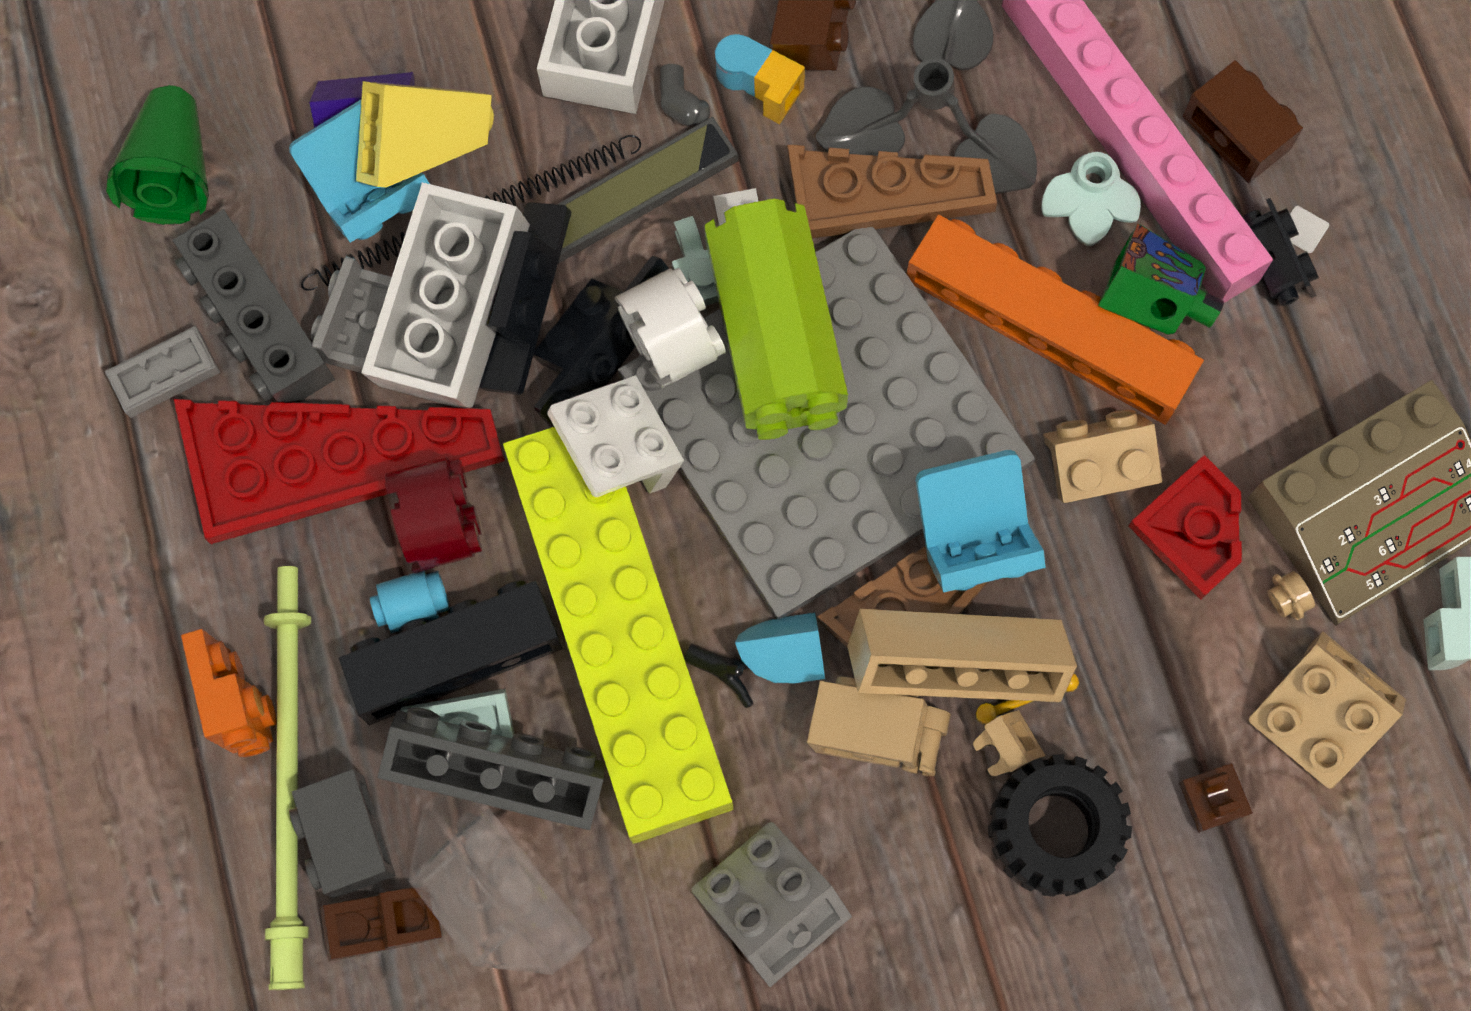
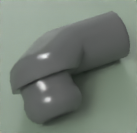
M678 64L662 66L660 68L661 108L664 113L686 126L692 124L697 126L709 119V104L704 100H699L696 95L684 89V68Z

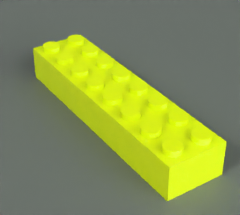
M555 427L503 443L630 840L635 844L732 811V799L627 488L623 487L600 497H594Z

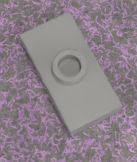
M196 326L105 371L124 412L130 418L221 373L201 332Z

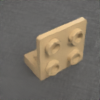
M1322 631L1308 646L1304 657L1251 714L1249 722L1324 786L1331 789L1403 715L1406 699Z

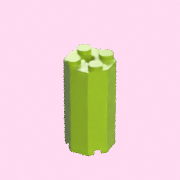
M775 198L733 206L724 212L725 223L716 228L713 219L706 223L704 228L708 255L745 427L747 429H756L758 439L760 440L776 439L786 435L788 429L807 425L811 430L832 427L839 422L837 413L847 408L848 392L805 206L795 203L794 212L786 209L784 200Z

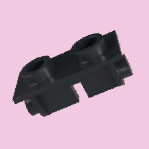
M1268 198L1266 201L1271 210L1270 212L1262 215L1260 210H1254L1242 218L1269 254L1274 253L1276 257L1263 275L1270 291V296L1272 300L1278 299L1280 306H1286L1299 299L1297 292L1306 288L1313 298L1316 296V293L1310 282L1319 278L1308 252L1305 251L1298 255L1291 238L1299 235V232L1288 209L1285 208L1278 212L1272 199Z

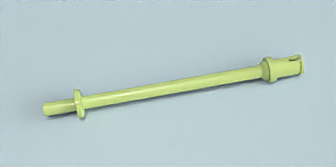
M281 566L277 568V613L264 617V625L277 629L276 918L270 923V928L265 929V940L270 941L269 990L305 988V982H303V939L309 938V927L303 926V921L298 917V836L293 828L289 809L296 807L292 791L298 789V629L311 624V616L298 613V567Z

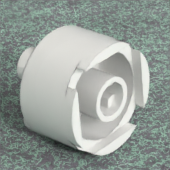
M680 268L675 270L668 269L615 296V301L620 305L617 308L640 355H644L647 361H652L654 366L649 368V371L661 388L716 361L718 356L726 352L718 332L713 325L708 327L700 311L706 309L699 290L692 280L687 282Z

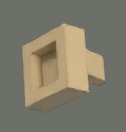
M1019 710L1000 715L984 725L986 730L973 742L976 751L993 745L1000 753L999 761L987 769L991 776L1017 771L1019 768L1025 767L1030 761L1045 757L1043 750Z

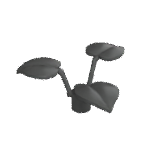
M936 0L923 14L917 23L913 36L914 51L917 58L921 61L914 72L915 89L907 93V99L899 111L895 112L892 98L883 90L871 86L859 87L847 92L834 104L824 124L816 133L818 144L827 152L829 148L849 149V154L878 156V151L899 153L904 146L905 135L898 121L903 120L908 115L916 102L931 110H938L947 106L951 109L962 132L968 137V139L958 145L954 157L988 159L995 194L1029 189L1034 185L1037 175V159L1034 147L1026 131L1019 123L1005 115L989 114L979 122L974 131L968 124L958 104V99L954 96L955 87L952 67L958 70H969L978 66L987 58L993 46L994 34L992 24L977 0Z

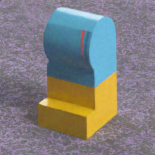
M740 34L729 35L718 43L715 50L716 77L720 84L727 89L744 90L746 93L763 101V116L780 125L804 89L805 67Z

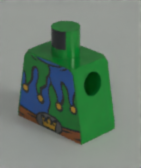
M1137 223L1113 264L1098 306L1164 334L1171 335L1176 332L1185 316L1210 328L1219 316L1224 301L1200 289L1206 270L1205 265L1201 261Z

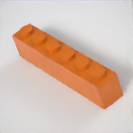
M938 214L908 262L906 274L915 287L1164 425L1167 424L1204 361V359L1195 355L1194 350L1186 343L1176 339L1167 340L1151 331L1150 327L1098 306L1101 299L1098 295L1090 291H1078L1063 283L1061 277L1051 269L1041 266L1036 268L1019 259L1018 254L1012 248L1002 243L992 244L977 236L975 231L961 220H948Z

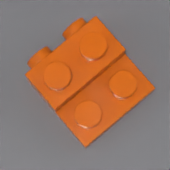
M203 629L182 634L181 639L204 737L233 754L238 752L239 757L255 756L270 749L269 743L274 742L270 726L277 724L275 709L269 695L262 696V692L255 685H251L244 680V671L237 652H230L222 641H217Z

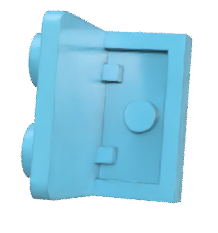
M361 100L294 140L289 146V152L335 226L350 243L356 239L364 240L375 235L383 227V222L395 214H405L413 211L422 182L430 184L423 173L387 188L356 181Z
M1004 450L925 469L917 474L915 481L927 560L943 593L953 590H968L977 584L1002 578H1017L1025 575L1027 572L1046 568L1044 550L1028 524L1021 460L1015 451Z

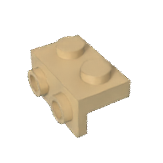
M1134 410L1111 412L1106 415V421L1087 424V421L1084 420L1066 421L1056 426L1057 431L1043 434L1044 443L1052 453L1058 499L1062 503L1162 483L1155 424L1141 414H1137Z

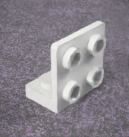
M636 375L551 405L547 414L594 497H600L641 480L649 494L664 489L684 462L682 455Z

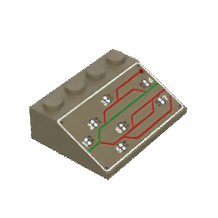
M1430 380L1266 478L1247 499L1336 626L1471 543V439L1461 418L1434 381Z

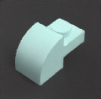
M1455 557L1439 569L1443 608L1438 609L1423 619L1428 670L1452 669L1471 660V557Z

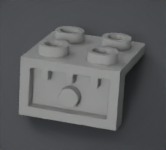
M773 822L767 823L692 887V893L736 944L769 987L774 985L852 917L831 884Z

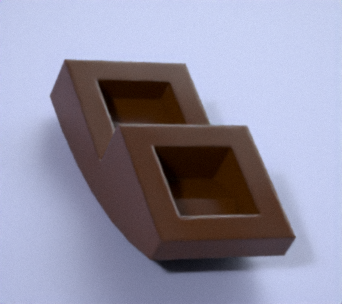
M433 884L382 892L374 897L323 905L320 908L328 962L410 946L442 937Z

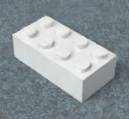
M555 0L537 65L543 96L636 114L665 0Z
M422 182L361 374L382 388L456 408H473L496 335V331L488 325L514 231L528 232L530 226L517 206Z

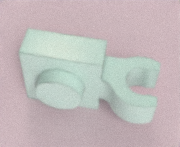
M693 216L675 221V235L683 258L672 261V269L680 268L687 282L691 280L694 282L704 300L705 306L719 302L708 250L703 249Z

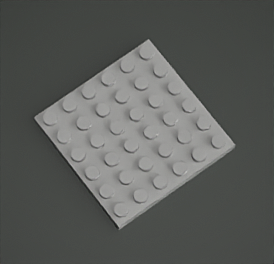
M874 227L854 229L815 252L848 392L847 408L837 413L839 422L836 425L821 430H811L808 428V425L788 429L786 435L771 440L758 439L756 429H747L745 427L720 309L704 318L708 327L710 325L714 326L726 349V352L718 356L716 361L664 388H661L653 378L649 368L654 365L651 360L647 361L644 355L618 369L621 380L637 376L684 459L679 470L770 611L778 620L789 616L923 533L915 481L920 471L1004 450H1013L1017 453L1021 460L1022 471L1033 465L1035 457Z

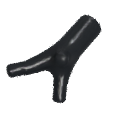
M693 643L689 646L684 658L685 663L719 678L738 695L745 708L753 705V700L747 688L739 678L743 674V670L748 669L741 659L718 655Z

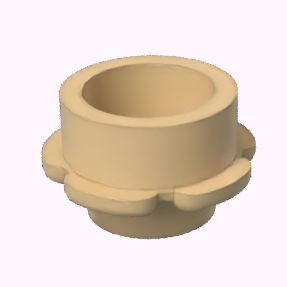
M1292 571L1283 577L1279 574H1275L1272 577V582L1275 586L1268 590V596L1281 617L1284 618L1291 615L1295 620H1300L1304 618V612L1315 607L1313 596L1298 573Z

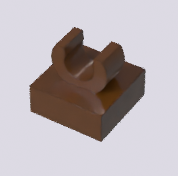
M1232 763L1179 782L1198 833L1253 813Z

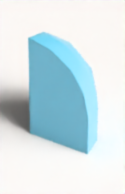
M815 612L787 616L779 620L764 621L747 628L738 635L735 641L743 663L755 675L773 683L795 684L825 679Z

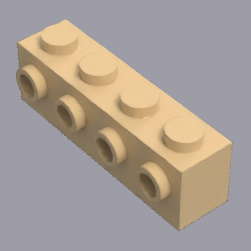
M860 609L847 645L858 693L1061 702L1077 667L1062 620Z

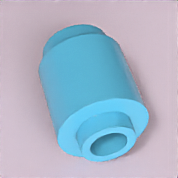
M424 570L376 584L378 595L370 597V604L378 627L387 624L391 633L399 632L403 625L417 619L424 618L429 620V622L439 618V613L450 609L439 571L426 574Z

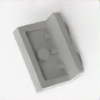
M347 256L344 258L341 269L336 270L331 276L328 286L329 300L323 315L317 316L311 330L312 347L317 350L324 363L362 372L392 277L362 269L355 258Z

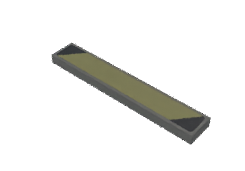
M714 117L707 119L557 204L567 206L572 212L558 264L738 162V153Z

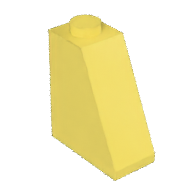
M363 81L356 181L387 188L487 145L489 131L494 120V113L491 107L492 95L464 90Z

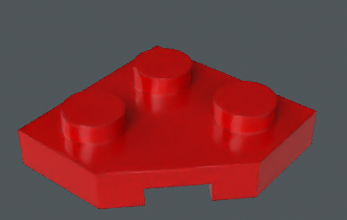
M1205 455L1128 525L1200 600L1242 562V541H1239L1241 491Z

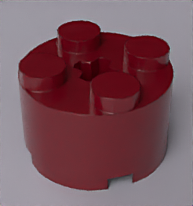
M446 457L386 473L385 485L387 494L396 492L399 500L398 503L394 504V509L390 510L394 527L407 564L412 563L411 571L413 573L475 557V553L482 551L479 537L482 531L474 505L465 507V504H468L465 488H468L460 458L450 461Z

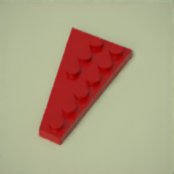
M173 399L204 537L210 544L387 495L385 475L393 471L446 457L450 461L460 458L464 472L505 461L490 409L429 407L428 410L397 409L396 406L378 405L377 409L351 408L350 405L282 402H271L269 405L239 404L238 401H218V404Z

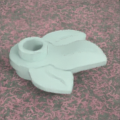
M1091 152L1081 156L1075 161L1070 173L1053 178L1045 190L1041 205L1042 214L1045 217H1068V223L1073 235L1086 246H1093L1104 239L1111 228L1113 219L1127 223L1137 222L1141 208L1140 198L1135 187L1120 178L1117 164L1109 155L1102 152ZM1090 173L1098 174L1102 178V182H1090L1087 180L1086 175Z

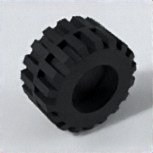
M1064 754L1051 755L1046 760H1042L1040 757L1030 761L1022 769L1019 768L1007 780L997 793L996 800L992 803L989 815H992L991 823L988 825V836L993 838L994 842L992 852L996 860L999 858L1002 860L1006 867L1003 871L1010 879L1015 876L1022 882L1020 886L1029 891L1035 889L1042 891V895L1051 897L1065 894V896L1077 894L1108 878L1116 870L1114 867L1117 863L1122 861L1128 849L1124 848L1125 842L1131 838L1132 826L1126 825V817L1131 814L1128 802L1121 803L1118 795L1123 790L1118 783L1114 782L1111 785L1104 778L1108 772L1099 765L1094 769L1086 766L1087 759L1075 756L1072 760L1064 759ZM1045 796H1060L1073 802L1082 811L1088 826V837L1086 845L1079 853L1071 857L1061 858L1045 852L1037 845L1031 835L1028 820L1031 808L1039 799Z

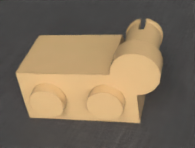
M840 676L836 678V683L824 681L819 683L807 743L816 753L898 768L900 762H903L901 769L904 771L918 774L919 769L924 776H935L941 736L947 735L951 714L945 710L928 706L924 699L914 695L858 693L855 678Z

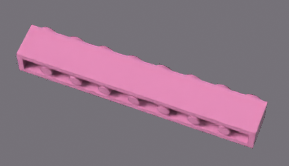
M1003 0L1002 7L1109 156L1117 164L1127 181L1135 187L1140 199L1171 242L1205 265L1206 270L1202 284L1208 293L1223 300L1225 303L1259 283L1272 263L1273 258L1084 1Z

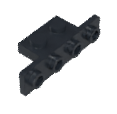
M532 202L525 205L523 216L530 226L528 232L514 231L488 325L496 331V335L479 386L484 391L521 395L524 392L572 213L565 205Z
M652 256L625 291L668 270V266L661 258ZM593 278L578 293L576 299L553 328L548 331L545 338L534 351L533 356L541 365L560 373L534 406L535 411L551 428L554 425L547 414L551 405L604 387L636 347L617 308L620 305L615 301V296L623 293V291Z

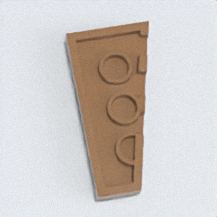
M787 145L795 201L797 204L805 206L812 239L847 234L854 229L868 227L881 229L935 221L938 214L949 219L996 212L997 200L988 159L924 155L923 159L898 157L897 152L878 151V156L849 154V149L829 148L828 152L805 151V146Z
M924 546L916 553L913 552L899 561L895 567L874 581L871 580L853 592L852 596L834 608L831 607L817 616V622L847 647L860 609L961 614L989 582L977 584L968 590H953L943 593L927 560L926 547Z

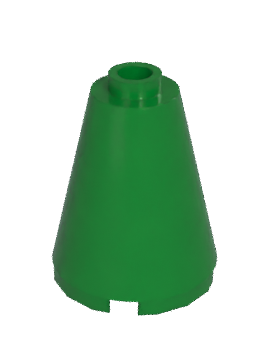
M173 85L155 88L148 94L107 176L106 192L112 203L119 209L121 202L133 208V217L142 221L162 225L188 222L192 213L199 210L201 215L206 210L209 197L197 103L189 93Z

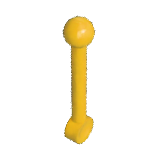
M1073 674L1066 692H1073L1077 689L1079 679L1076 674ZM1007 700L994 706L985 703L976 710V719L979 723L986 725L996 719L997 715L1033 701Z

